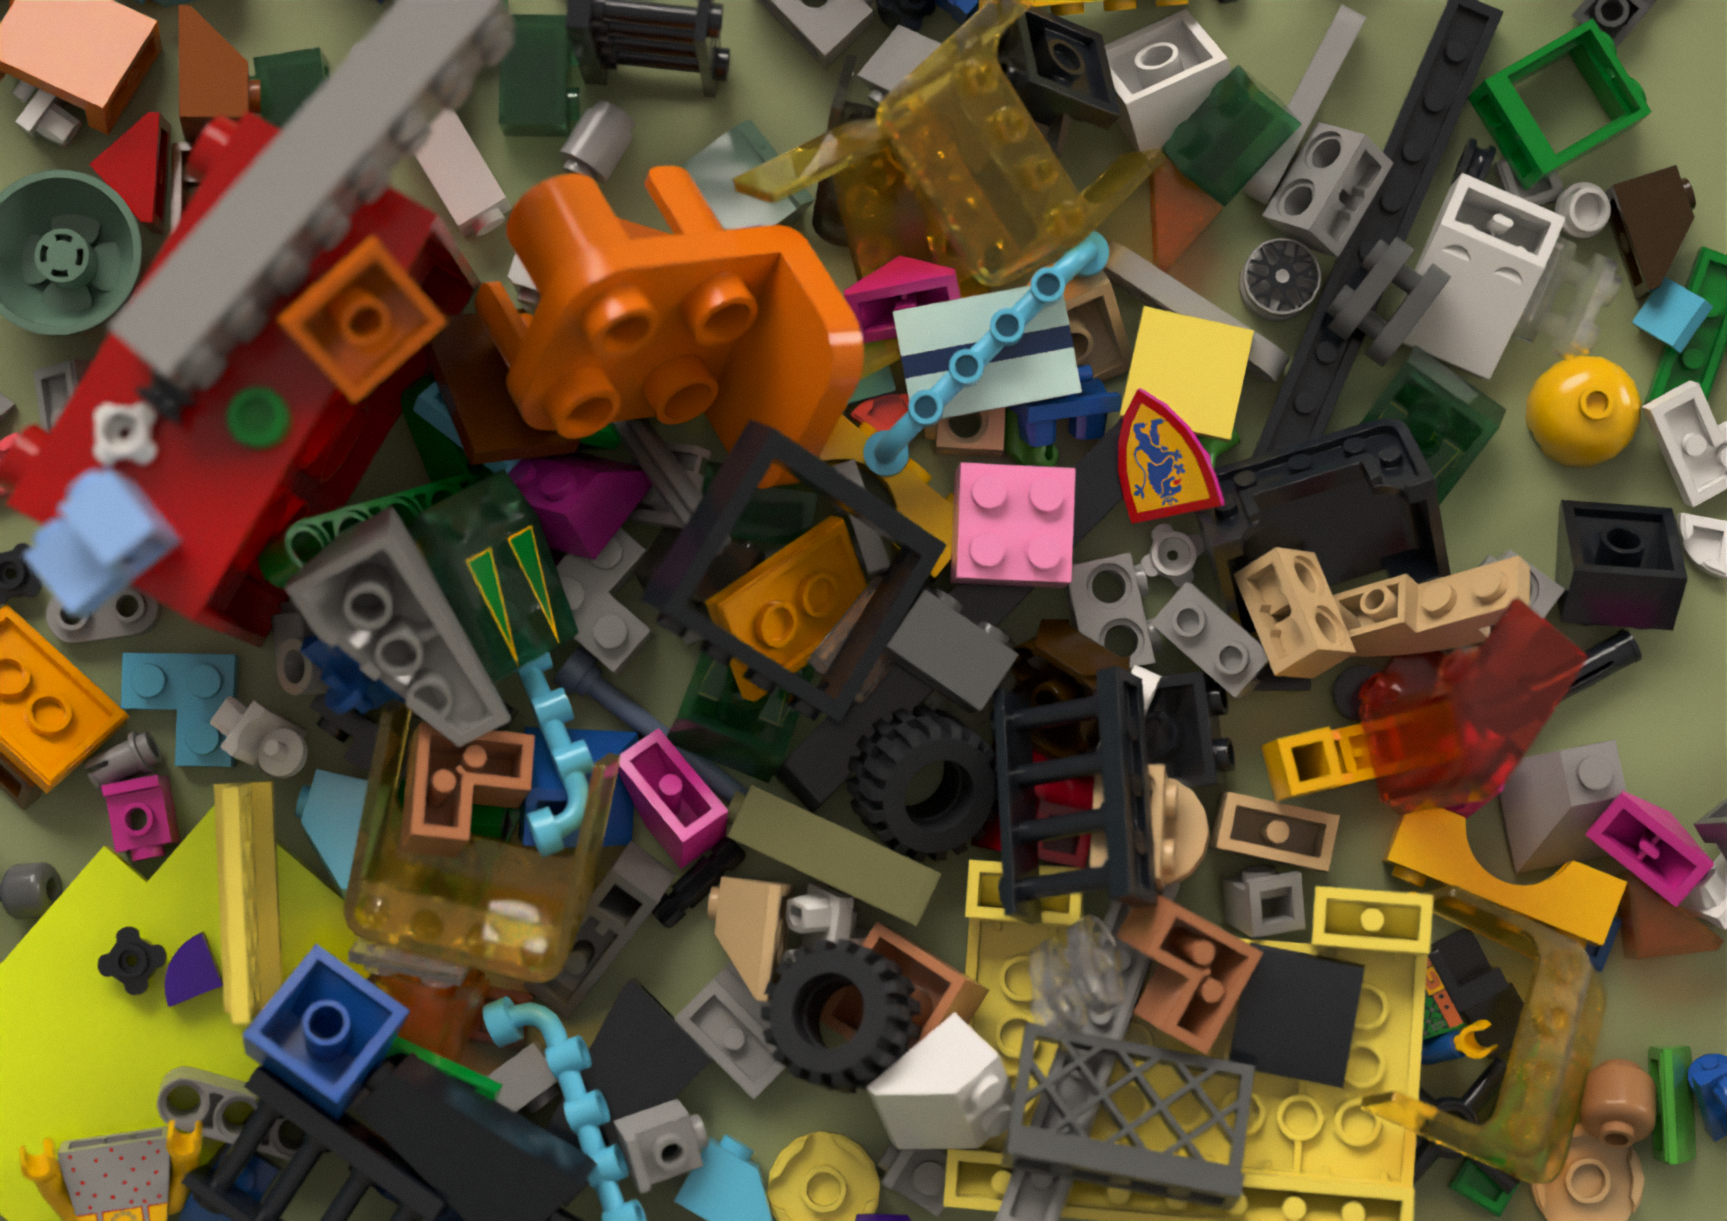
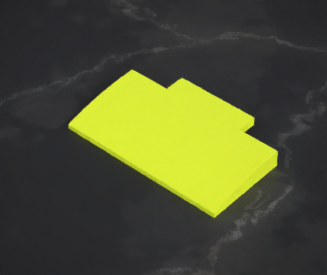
M215 805L149 880L118 853H115L110 846H103L0 964V1215L7 1221H63L44 1200L35 1182L25 1178L21 1173L20 1146L24 1145L25 1151L30 1155H41L44 1153L43 1139L51 1138L54 1141L55 1155L58 1161L57 1153L63 1141L165 1127L168 1124L159 1115L157 1100L160 1083L164 1076L172 1069L181 1066L194 1067L247 1082L255 1069L261 1066L245 1054L242 1034L254 1019L247 1024L231 1023V1013H224L223 986L171 1007H168L165 996V977L172 957L187 940L203 931L222 975ZM276 838L283 984L315 944L368 980L399 943L356 906L346 904L340 893ZM129 926L137 928L141 938L149 940L153 945L159 944L163 946L167 952L165 965L157 968L155 974L148 979V989L139 995L127 993L122 982L113 976L104 977L98 970V959L100 956L108 954L116 944L117 932L121 928ZM130 955L127 963L130 966L137 964V957ZM185 1085L175 1087L168 1094L169 1101L179 1109L192 1108L201 1099L199 1093L194 1088ZM237 1101L228 1105L223 1113L229 1122L242 1125L255 1109L247 1102ZM176 1129L180 1133H191L180 1129ZM202 1136L200 1167L209 1164L226 1142Z

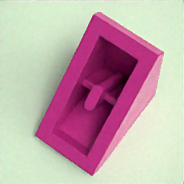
M901 255L844 290L845 301L859 324L863 344L897 337L893 311L962 298L955 269Z
M1624 790L1621 791L1585 834L1675 907L1682 902L1714 866V862L1671 812Z

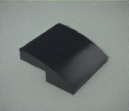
M1250 943L1251 946L1260 950L1263 954L1240 995L1229 1061L1255 1066V1071L1343 1088L1365 965Z

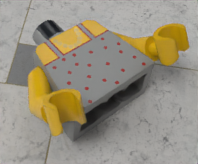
M170 1120L168 1126L63 1141L57 1153L58 1161L56 1160L54 1141L51 1138L43 1139L44 1153L41 1155H30L25 1151L24 1145L19 1147L21 1173L25 1178L35 1182L44 1200L63 1221H169L170 1215L176 1214L183 1209L192 1192L181 1181L187 1172L200 1167L203 1123L200 1120H196L195 1131L187 1134L178 1132L175 1129V1120Z

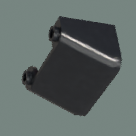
M1382 418L1368 421L1214 468L1225 504L1194 511L1222 610L1256 640H1260L1234 574L1276 547L1315 552L1328 586L1384 569L1388 578L1407 574L1417 584L1451 575L1435 478L1410 429L1404 422L1397 419Z

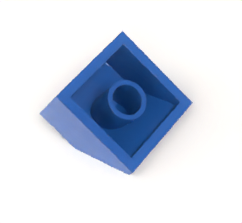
M315 944L242 1034L245 1054L339 1121L365 1088L363 1084L378 1070L408 1018L410 1011L322 947Z

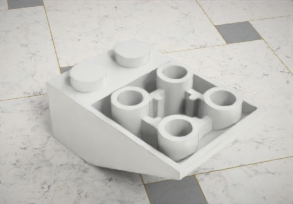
M1462 173L1449 188L1414 270L1423 276L1431 264L1434 263L1449 274L1451 278L1401 344L1489 381L1545 269L1566 217ZM1404 293V296H1403V298H1402V300H1401V303H1402V302L1404 301V299L1407 297V295H1408L1407 293Z

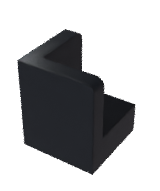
M1463 927L1430 944V954L1428 955L1459 1013L1510 988L1500 967L1490 966L1470 928Z

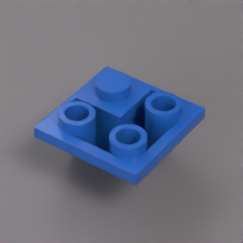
M525 726L524 734L535 735L531 791L520 805L518 839L524 846H536L528 826L526 814L548 806L553 817L559 815L567 807L568 796L557 774L542 731L539 727ZM566 728L571 743L584 739L591 754L595 771L585 775L591 795L588 816L577 830L562 838L564 847L588 848L628 845L632 841L634 803L615 768L613 758L638 742V732Z

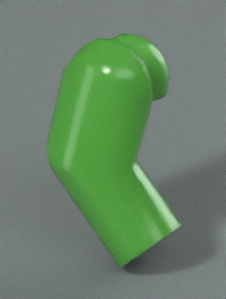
M1006 407L1005 453L1020 466L1055 467L1059 459L1057 447L1054 444L1039 447L1029 446L1020 438L1018 415L1009 407Z

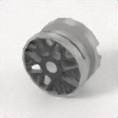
M1275 238L1265 241L1251 252L1240 272L1238 288L1242 301L1254 315L1266 321L1283 322L1296 318L1314 300L1320 288L1321 269L1317 257L1306 245L1289 238Z

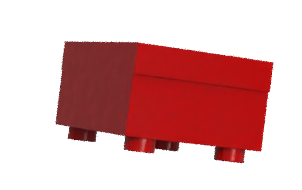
M247 110L239 123L223 114L217 116L209 123L197 140L186 167L187 177L201 186L130 302L282 130ZM388 186L373 203L367 204L363 201L348 218L351 222L350 229L335 247L330 250L322 248L308 263L307 267L310 268V273L304 283L288 297L281 294L266 311L269 319L260 333L248 343H243L240 340L224 358L228 365L221 377L208 389L202 390L199 387L191 397L199 403L195 408L188 407L183 410L181 416L184 421L180 426L174 424L152 407L156 412L157 419L151 426V442L156 446L157 452L153 460L147 464H139L133 459H118L114 464L106 465L101 463L94 454V447L98 443L95 433V411L106 403H110L115 407L125 406L133 408L138 403L148 404L134 391L138 386L146 387L150 384L151 376L149 372L154 367L117 334L111 331L51 431L49 432L37 424H31L17 436L9 447L0 464V488L12 494L6 504L45 526L59 517H63L66 521L58 507L70 499L67 495V490L83 475L93 470H98L101 474L109 468L138 485L182 540L132 580L130 584L196 623L261 648L272 630L271 615L281 614V603L289 602L291 596L285 588L275 586L265 579L259 569L258 556L272 537L296 522L346 507L402 414L400 403L402 391L407 385L427 373L430 368L421 345L354 403L280 323L278 318L372 236L383 246L442 316L462 314L481 282L441 217ZM254 386L269 388L280 395L288 405L291 414L290 430L284 440L275 447L266 450L249 449L235 440L228 430L226 422L227 407L233 397L243 389ZM128 428L120 431V437L123 440L128 439L131 435ZM292 549L293 554H294L295 557L299 560L298 555H297L296 552Z

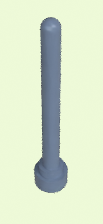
M581 646L574 651L553 679V682L560 688L562 687L569 695L576 692L583 698L588 694L643 737L660 728L706 785L730 803L735 791L746 795L748 789L601 677L603 670L595 665L598 659Z

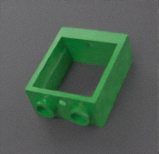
M1593 18L1485 79L1467 97L1525 191L1630 131L1652 113L1647 105L1646 94L1642 86L1628 75L1617 57V49L1613 40L1607 33L1599 29ZM1570 55L1612 122L1555 154L1514 86Z

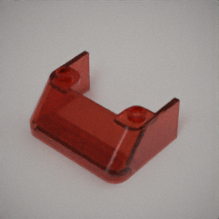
M1519 597L1512 599L1484 643L1480 646L1473 647L1466 652L1458 649L1448 657L1441 651L1392 656L1382 672H1377L1371 676L1358 694V698L1362 701L1358 712L1380 801L1397 815H1405L1484 800L1492 796L1511 777L1583 667L1588 656Z

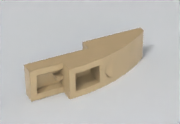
M1518 555L1421 584H1417L1409 575L1403 574L1334 594L1333 598L1356 650V653L1350 657L1425 653L1490 640V626L1529 615L1530 566Z

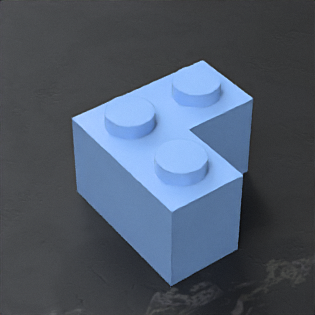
M109 468L101 474L98 470H93L83 475L67 490V495L70 499L58 507L66 521L63 517H59L41 528L32 539L36 545L23 555L67 611L84 619L182 541L138 485Z

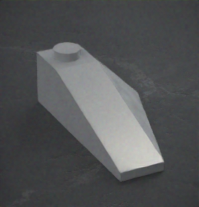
M392 506L340 533L286 582V591L320 639L332 648L336 645L360 664L361 671L374 681L378 678L406 700L408 708L458 747L510 721V715L423 553Z

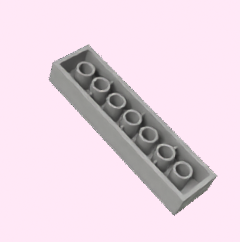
M398 0L108 328L166 378L191 396L199 387L202 390L211 387L226 370L228 362L224 358L241 340L243 343L250 342L264 328L269 319L266 311L281 294L285 297L292 295L304 283L310 273V268L307 265L322 248L326 250L332 249L343 239L351 226L348 218L361 203L365 201L367 204H371L382 195L392 180V176L389 174L392 168L404 155L411 158L426 145L433 133L430 125L445 109L452 112L465 101L473 89L474 84L470 80L485 63H488L490 66L495 65L508 52L514 42V37L511 34L516 27L505 0Z

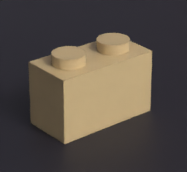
M1233 792L1220 793L1209 848L1316 872H1329L1340 815Z

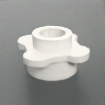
M110 403L101 405L94 414V421L96 423L95 433L98 441L94 447L95 457L106 465H112L118 459H133L139 464H147L152 461L157 452L156 446L151 442V426L157 419L154 409L146 403H138L133 408L125 406L115 407ZM124 428H128L131 432L130 437L126 440L120 437V431Z
M1168 524L1156 526L1151 532L1153 543L1150 552L1141 559L1146 575L1149 577L1156 575L1171 579L1176 587H1182L1185 583H1191L1194 579L1192 567L1196 557L1200 556L1204 551L1202 539L1195 534L1187 536L1184 533L1173 531L1172 527ZM1171 550L1176 551L1178 554L1175 561H1171L1167 557V553Z

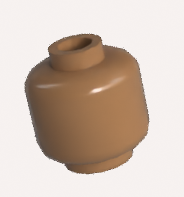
M1611 1059L1602 1062L1598 1067L1589 1071L1583 1079L1580 1115L1582 1126L1588 1134L1600 1140L1602 1144L1616 1149L1630 1147L1633 1143L1647 1138L1655 1128L1656 1083L1635 1062L1624 1059Z

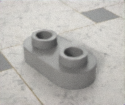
M129 583L88 617L82 618L75 625H70L67 622V609L54 595L46 610V620L51 632L65 642L87 644L141 636L150 632L161 618L162 603ZM128 597H135L138 601V610L133 616L125 617L121 611L122 602Z

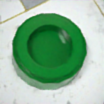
M254 386L243 389L233 397L227 407L226 422L228 430L235 440L249 449L266 450L275 447L284 440L290 430L291 414L288 405L280 395L269 388Z

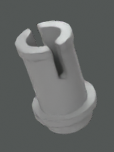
M133 731L128 734L127 741L88 757L84 761V766L86 770L94 769L95 772L87 775L94 787L101 791V785L118 782L140 771H143L145 774L153 772L154 765L162 761V756L155 739L149 732L139 734Z

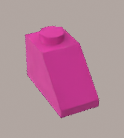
M657 728L613 758L615 768L646 828L680 869L725 837L728 819L727 808L660 728Z

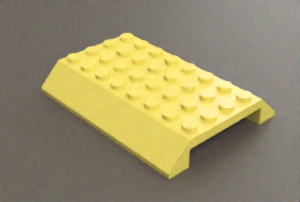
M969 860L965 917H969L965 974L989 989V992L968 1026L1000 1055L1014 1092L1026 1022L1065 1029L1101 927L1084 926V892L1041 899L1042 923L1029 924L1006 916L998 892L999 880L1003 876L1002 862ZM1039 865V876L1084 868ZM1316 886L1311 944L1238 938L1249 945L1250 943L1364 964L1365 970L1343 1088L1254 1071L1241 1174H1244L1242 1195L1231 1210L1074 1181L1061 1217L1097 1221H1413L1415 1194L1413 1179L1427 957L1430 954L1433 895ZM1155 959L1152 961L1140 998L1160 963ZM1240 996L1207 1055L1163 1032L1135 1013L1124 1041L1229 1061ZM1035 1040L1032 1059L1047 1078L1059 1045ZM1118 1059L1108 1087L1128 1074ZM1131 1059L1137 1068L1145 1063V1061ZM1157 1064L1142 1074L1162 1101L1185 1086V1083L1171 1066ZM1189 1070L1194 1078L1203 1073ZM1031 1074L1027 1092L1038 1085ZM1214 1075L1200 1086L1218 1111L1221 1112L1236 1101L1239 1079ZM1134 1081L1110 1096L1129 1124L1153 1108ZM1191 1092L1167 1108L1187 1135L1210 1119ZM1040 1095L1025 1104L1022 1125L1030 1126ZM1101 1104L1090 1138L1105 1141L1120 1131V1129ZM1235 1112L1225 1118L1232 1129ZM1156 1115L1134 1130L1148 1150L1163 1152L1178 1142L1159 1115ZM1216 1125L1192 1141L1206 1161L1228 1165L1230 1144ZM1008 1129L997 1137L989 1138L979 1148L947 1150L944 1207L999 1211L1014 1170L1000 1166ZM1126 1137L1117 1142V1144L1132 1146ZM1183 1148L1174 1154L1189 1157Z

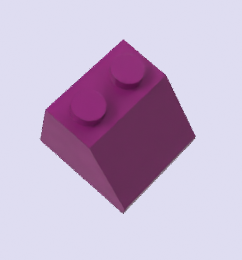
M576 451V453L521 459L503 478L498 476L484 494L511 535L532 525L536 545L595 560L653 484L639 466Z

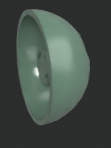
M46 170L33 173L5 188L0 193V314L18 327L47 336H72L85 333L100 327L115 317L134 294L143 267L141 232L131 209L122 197L101 180L72 170ZM79 252H83L81 266L78 265L80 260ZM57 272H61V273H67V272H68V275H60V274H57V275H56V273H57Z

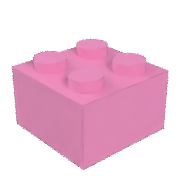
M960 463L954 474L950 583L1064 588L1070 584L1072 578L1075 468Z

